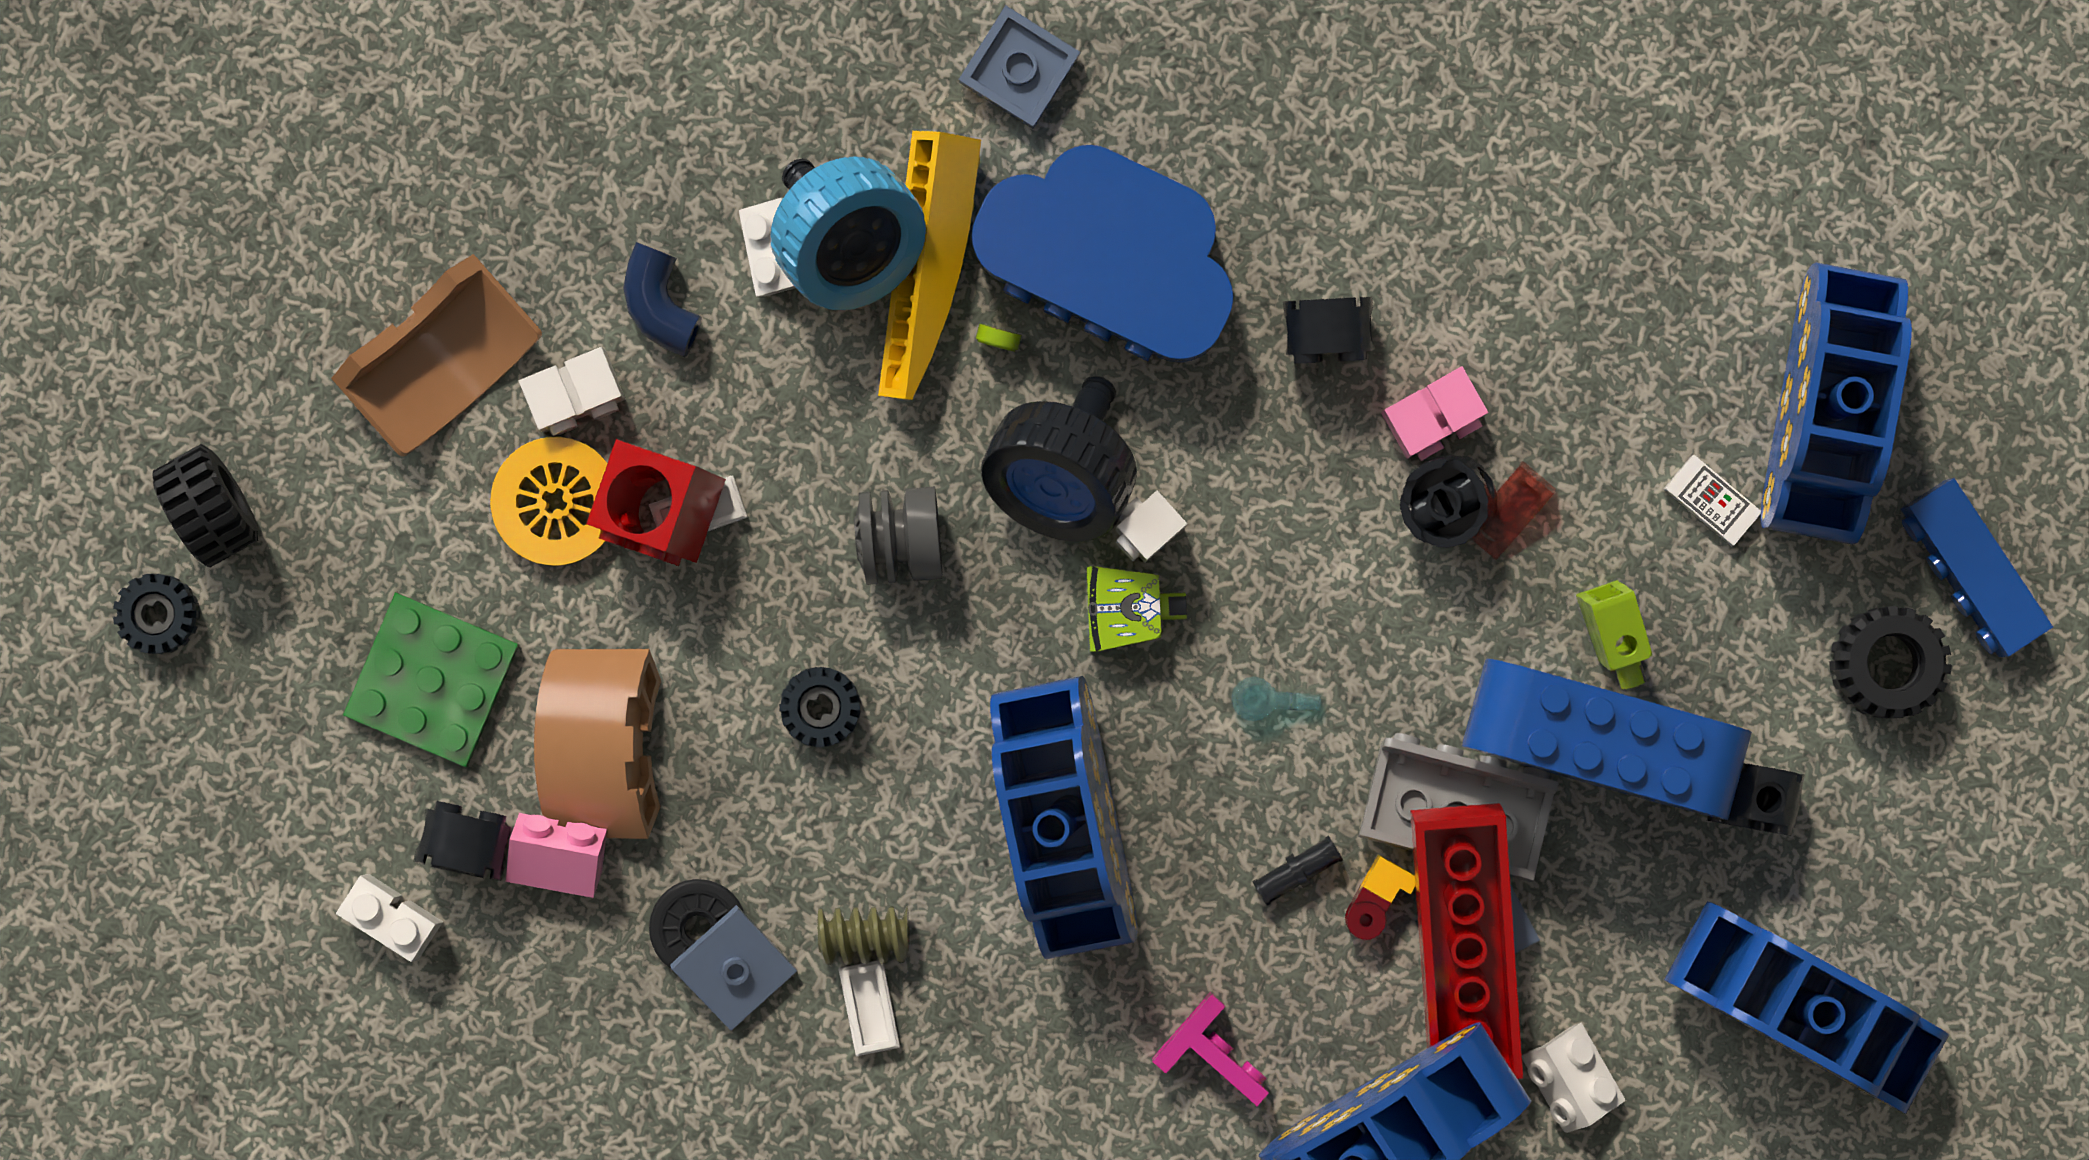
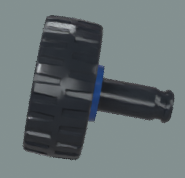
M1100 376L1086 378L1082 384V390L1077 394L1072 406L1048 401L1029 402L1009 411L1001 421L982 460L981 477L985 489L994 503L1017 523L1046 537L1071 542H1083L1100 538L1117 524L1135 486L1137 467L1133 453L1123 438L1103 422L1110 409V403L1113 402L1116 396L1115 387L1109 380Z

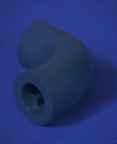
M636 242L627 264L623 286L628 314L645 337L665 350L686 357L697 337L702 317L680 308L669 297L667 289L668 280L677 258Z

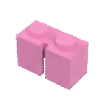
M1463 366L1381 412L1406 458L1408 459L1417 454L1421 461L1442 450L1444 447L1440 440L1456 432L1458 438L1461 439L1483 427L1479 418L1489 413Z
M519 813L509 839L506 882L594 898L603 869L607 829L593 827L585 823L567 822L566 827L558 826L559 820L549 819L541 815Z

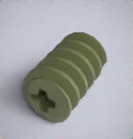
M893 906L888 907L885 919H880L876 907H871L867 920H862L858 907H853L849 920H844L840 908H835L831 921L826 920L822 908L818 909L819 953L822 952L827 965L834 963L837 952H840L845 965L852 963L855 952H858L863 964H868L873 951L876 952L881 964H886L891 951H894L898 963L905 962L910 945L908 906H906L902 919H898Z

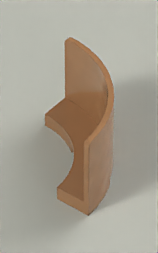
M474 254L445 271L437 282L411 307L414 313L397 328L391 324L367 344L349 355L331 378L399 456L408 455L458 417L499 381L542 336L538 326Z
M555 649L550 652L538 693L534 729V763L542 815L549 819L559 820L558 826L566 827L567 822L585 823L593 827L607 829L606 838H649L661 807L653 779L651 756H643V732H651L655 701L661 684L660 675L649 649Z

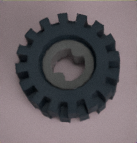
M144 574L141 578L132 579L128 582L130 585L127 588L120 590L118 594L121 595L119 602L115 601L113 609H117V616L113 617L114 625H118L120 631L117 632L120 638L126 639L128 641L127 645L131 648L149 654L172 653L177 651L181 645L185 646L190 641L189 636L196 633L198 626H195L196 619H200V611L196 610V604L199 603L196 596H192L190 593L192 589L187 584L181 583L180 579L163 574ZM161 602L167 609L166 621H156L151 626L147 622V618H145V611L148 606L156 607Z
M815 667L801 671L788 681V685L781 694L782 699L781 704H779V712H781V720L784 727L787 728L789 734L794 739L796 738L808 746L827 747L843 741L854 731L861 714V700L855 685L846 675L831 668ZM820 694H824L832 700L833 711L831 714H823L821 720H816L809 714L808 703L810 700H818Z

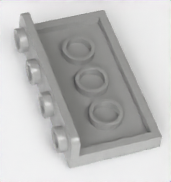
M1395 733L1394 738H1385L1382 741L1358 837L1413 851L1410 810L1500 803L1506 815L1510 877L1528 882L1534 880L1553 796L1557 792L1559 782L1549 779V772L1532 767H1524L1523 772L1506 768V761L1490 756H1481L1480 761L1463 757V750L1449 745L1439 744L1437 750L1420 746L1419 738L1402 733Z

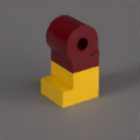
M1378 854L1347 908L1345 923L1349 931L1355 937L1362 940H1371L1379 936L1386 924L1385 913L1399 889H1402L1411 894L1416 886L1415 875Z

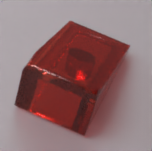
M1522 461L1496 491L1497 514L1491 520L1488 528L1484 530L1495 541L1488 540L1482 533L1472 540L1497 560L1554 495L1555 487Z

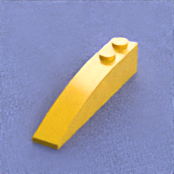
M912 131L905 185L917 199L923 210L924 221L926 222L925 242L918 261L911 272L891 292L878 396L912 400L935 351L951 307L964 259L971 216L974 210L977 170L980 165V139L944 132Z

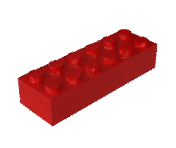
M1500 803L1410 810L1427 1049L1472 1024L1481 1022L1516 1078L1522 1079L1523 1068L1505 812Z

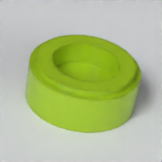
M979 323L975 339L983 344L1015 352L1019 348L1022 335Z

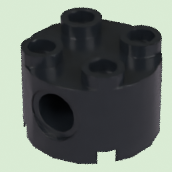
M1356 297L1299 300V309H1296V301H1283L1287 325V348L1285 351L1286 355H1293L1294 364L1322 362L1324 353H1338V361H1360L1367 359V351L1375 350L1371 335L1372 297H1360V306H1356Z
M1448 455L1423 463L1407 478L1403 494L1400 498V510L1404 524L1414 537L1424 543L1427 542L1442 548L1461 545L1477 537L1488 528L1498 509L1497 493L1493 479L1482 465L1475 462L1469 456Z
M1744 763L1728 820L1707 816V821L1791 836L1792 829L1796 826L1805 775Z
M436 801L434 810L425 809L424 832L420 844L416 848L413 862L425 865L427 857H431V867L480 878H484L485 870H491L490 879L502 880L504 851L508 838L513 831L512 827L505 825L507 816L480 811L479 819L461 815L462 806Z

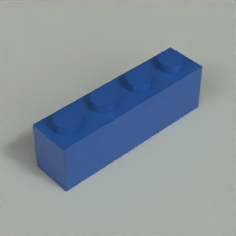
M1955 478L1942 481L1900 509L1906 517L1902 520L1904 529L1916 543L1920 540L1930 553V556L1926 558L1930 568L1940 580L1946 577L1955 591L1951 595L1955 606L1965 617L1972 616L1980 628L1976 632V636L1989 654L1996 652L1998 657H2009L2053 628L2049 619Z

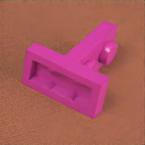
M1209 992L1152 1057V1062L1164 1073H1167L1187 1049L1191 1047L1251 1102L1258 1106L1269 1094L1268 1090L1262 1085L1267 1078L1250 1062L1246 1061L1241 1067L1228 1055L1233 1050V1047L1215 1031L1208 1037L1203 1033L1225 1007L1222 1001Z

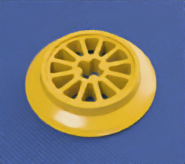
M565 437L540 438L516 449L499 468L491 490L490 505L492 518L503 541L521 557L543 565H567L580 561L594 553L605 542V540L598 538L601 530L589 525H583L572 514V510L590 513V508L577 505L574 501L593 495L595 500L607 462L588 445ZM551 464H562L557 483H554L550 468ZM542 466L547 479L546 486L533 476V472ZM572 466L579 470V474L567 486H564L569 467ZM586 477L591 488L572 494V490ZM527 478L539 488L540 492L538 494L521 489ZM560 489L564 491L562 499L567 503V506L564 510L555 509L551 514L547 511L549 503L544 500L548 492L556 494ZM525 495L535 498L537 503L519 508V496ZM540 510L539 514L526 526L521 515ZM547 517L543 536L540 537L533 533V529ZM565 517H568L579 528V532L570 537L568 536L564 521ZM557 519L562 538L560 540H550L553 524Z

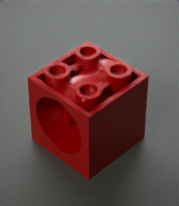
M616 439L586 525L601 530L599 539L679 566L682 558L697 563L726 479L697 466ZM667 479L672 493L670 511L657 528L644 533L639 521L641 500L651 486Z

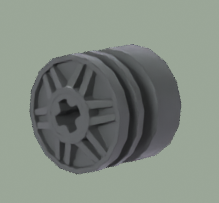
M935 486L905 489L903 509L894 510L888 490L881 491L882 511H873L871 492H860L856 517H854L857 560L865 575L866 585L878 584V564H886L888 582L896 583L900 562L908 563L913 581L943 579Z

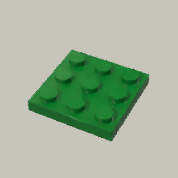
M395 592L343 716L459 765L468 767L520 644Z

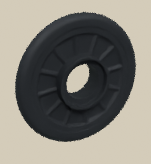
M693 879L672 886L658 899L650 916L649 935L656 954L665 965L671 968L670 964L697 941L691 939L686 933L685 925L689 918L696 915L703 916L710 922L712 927L736 905L744 912L741 903L727 888L709 880Z

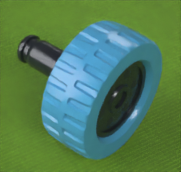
M864 157L839 158L826 162L816 168L809 160L802 158L790 162L785 167L782 181L789 191L775 212L770 237L775 260L789 281L811 303L831 310L860 308L876 302L893 291L908 276L918 261L926 234L923 210L903 181L886 165Z

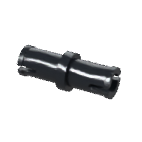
M1328 835L1324 840L1296 857L1293 853L1285 857L1286 863L1252 882L1268 906L1271 902L1299 885L1303 888L1310 885L1309 879L1334 864L1342 862L1343 858Z

